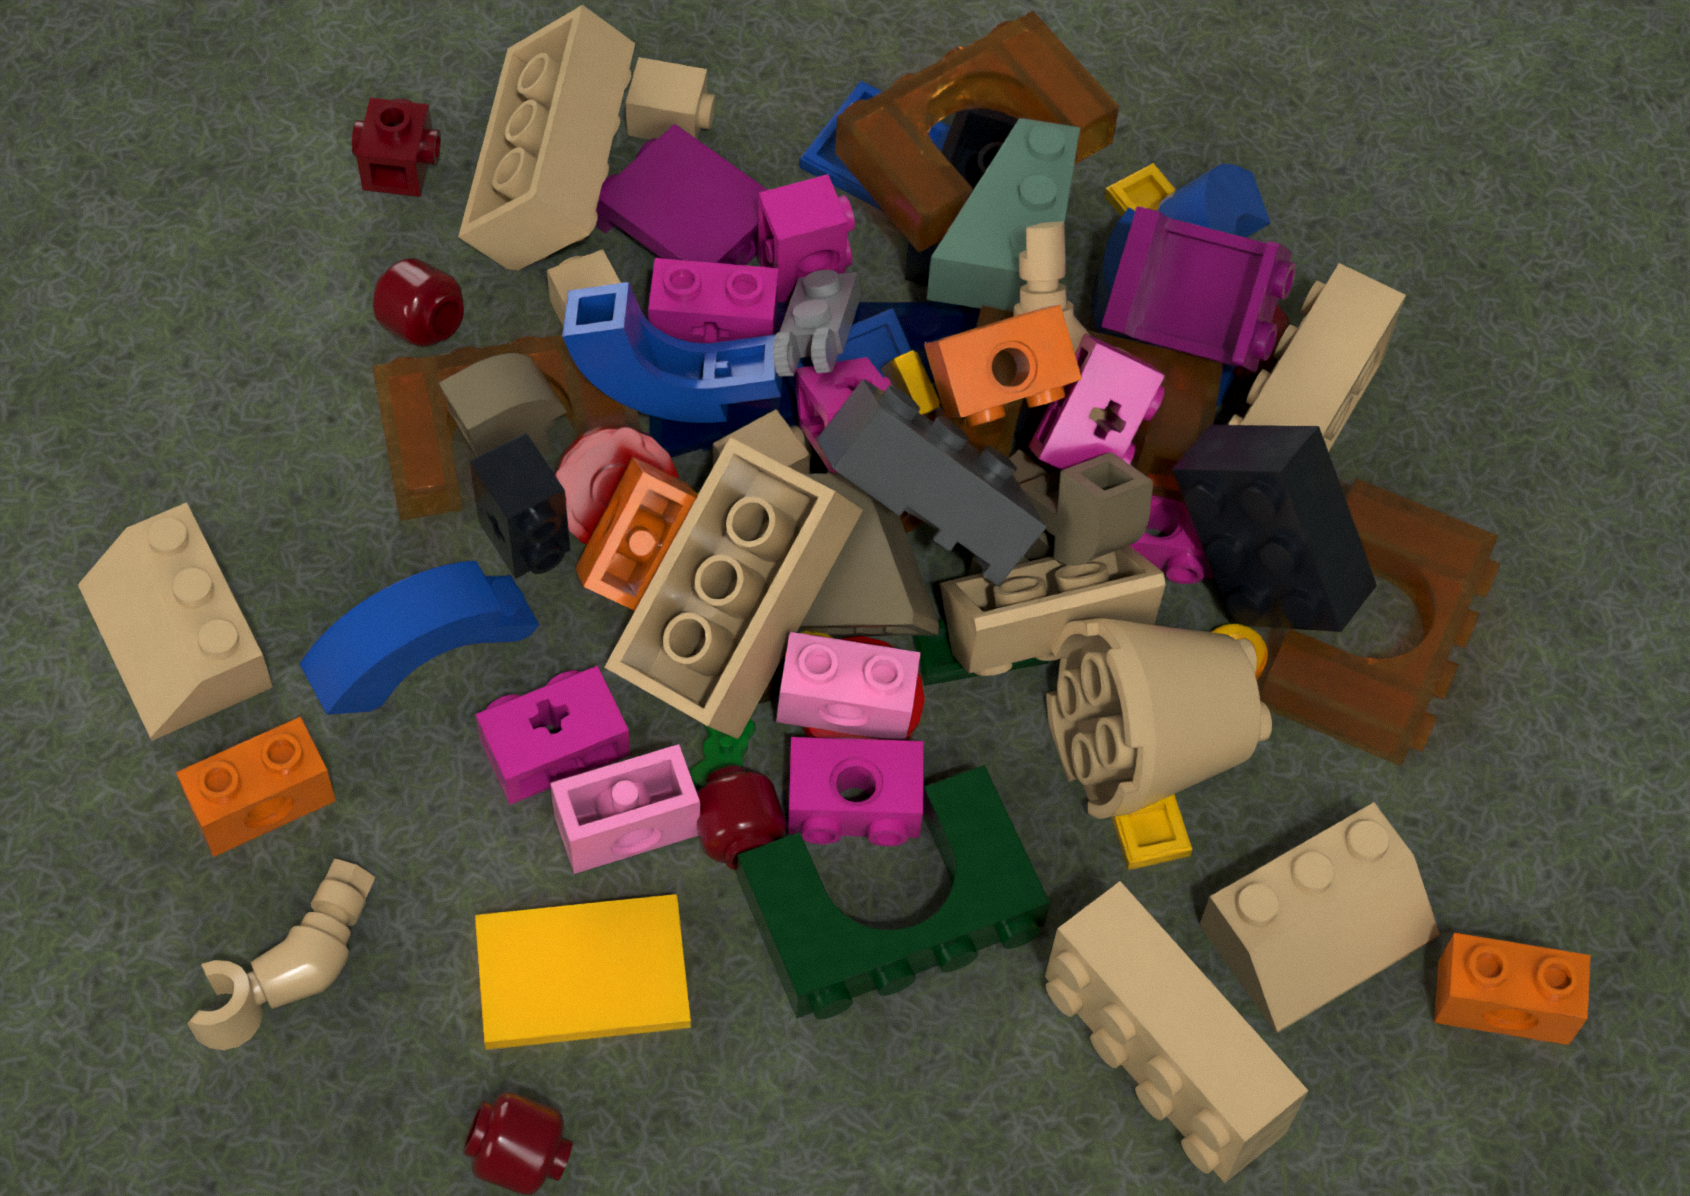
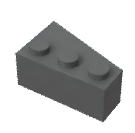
M862 379L817 438L830 465L835 471L900 516L905 510L937 529L938 531L933 536V540L949 552L957 542L962 544L975 554L984 569L982 575L997 586H1000L1047 527L1014 478L1013 473L1017 470L1016 466L1004 454L989 445H986L980 451L967 443L969 440L968 436L945 417L938 416L933 422L918 413L920 411L918 404L900 389L889 385L885 391H882L865 379Z

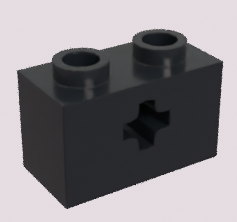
M525 433L470 461L479 524L515 579L530 571L533 574L546 573L562 561L565 553L571 551L565 490L528 434Z

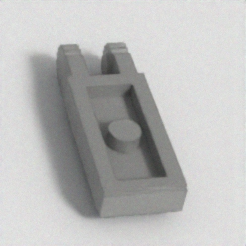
M819 270L810 273L806 277L798 278L780 332H777L776 341H774L773 361L778 376H794L801 357H811L816 373H828L834 370L833 366H835L838 354H843L861 297V287L857 272L838 274L833 270Z

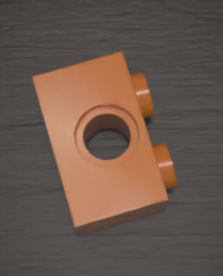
M1060 304L1039 308L924 344L945 417L961 418L965 416L968 427L1006 416L1003 404L1025 397L1029 408L1066 397L1064 385L1082 380ZM1001 350L1010 353L1017 365L1016 376L1007 386L1000 384L992 372L993 359Z
M632 457L575 567L583 587L635 611L697 498V494L691 486Z
M301 716L176 772L186 801L213 857L336 801L328 770Z
M1454 933L1438 961L1434 1023L1569 1045L1588 1019L1591 955Z

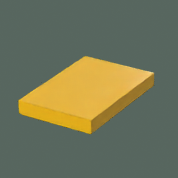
M677 894L475 915L483 1032L486 1050L691 1028Z

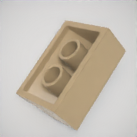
M187 502L127 527L78 584L151 741L273 688L264 656Z
M1129 545L1078 566L1063 564L1054 559V556L1017 564L1000 586L984 577L982 573L942 582L940 587L952 655L968 673L974 672L982 676L997 675L1010 670L1014 662L1034 657L1044 661L1061 659L1055 658L1051 648L1065 624L1071 621L1101 617L1154 625L1166 585L1164 572Z
M1375 802L1211 895L1199 924L1275 1033L1282 1031L1440 936L1415 857Z

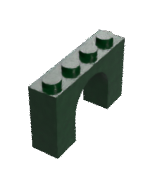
M985 765L930 784L923 789V818L946 866L952 890L943 906L935 914L915 926L898 930L875 929L855 922L842 913L829 898L800 832L737 854L738 882L797 1019L814 1013L815 1018L819 1020L834 1017L851 1007L853 1004L852 998L875 989H877L878 994L881 996L895 994L913 984L916 980L915 974L938 965L942 972H952L972 963L978 957V950L1000 942L1005 949H1012L1030 942L1039 935V927L1045 925L1050 901Z

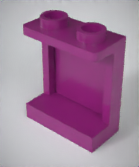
M674 123L658 139L652 138L648 140L639 150L636 159L618 175L612 174L605 179L596 208L598 214L597 228L606 234L617 225L662 259L747 265L758 254L759 192L767 191L768 189Z
M1137 206L1101 327L1116 335L1256 373L1260 359L1268 360L1276 341L1277 324L1271 322L1278 298L1283 300L1287 298L1294 281L1296 265L1290 262L1292 252L1280 243L1272 241L1264 243L1171 219L1159 211Z

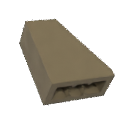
M828 470V473L804 474L836 491L863 511L799 628L810 633H826L831 637L938 635L939 622L900 516L838 472L830 473Z

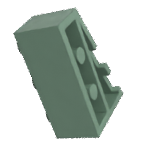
M1019 118L933 253L930 262L926 300L1014 314V306L1020 302V288L1027 284V280L1019 277V253L1026 250V227L1043 222L1065 221L1080 127Z

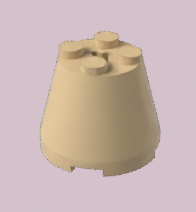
M1099 617L1071 621L1065 624L1051 648L1055 658L1061 659L1057 691L1046 692L1049 727L1068 782L1079 779L1083 784L1089 800L1088 814L1095 818H1110L1134 813L1244 763L1252 756L1259 741H1266L1270 738L1272 731L1271 714L1266 704L1260 701L1255 677L1257 668L1256 652L1252 643L1246 638L1235 640L1226 634Z

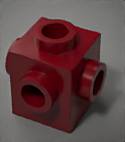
M370 97L364 121L356 120L352 133V154L357 157L362 190L421 197L428 164L437 165L441 150V132L439 129H432L429 104L415 103L407 99L389 100Z

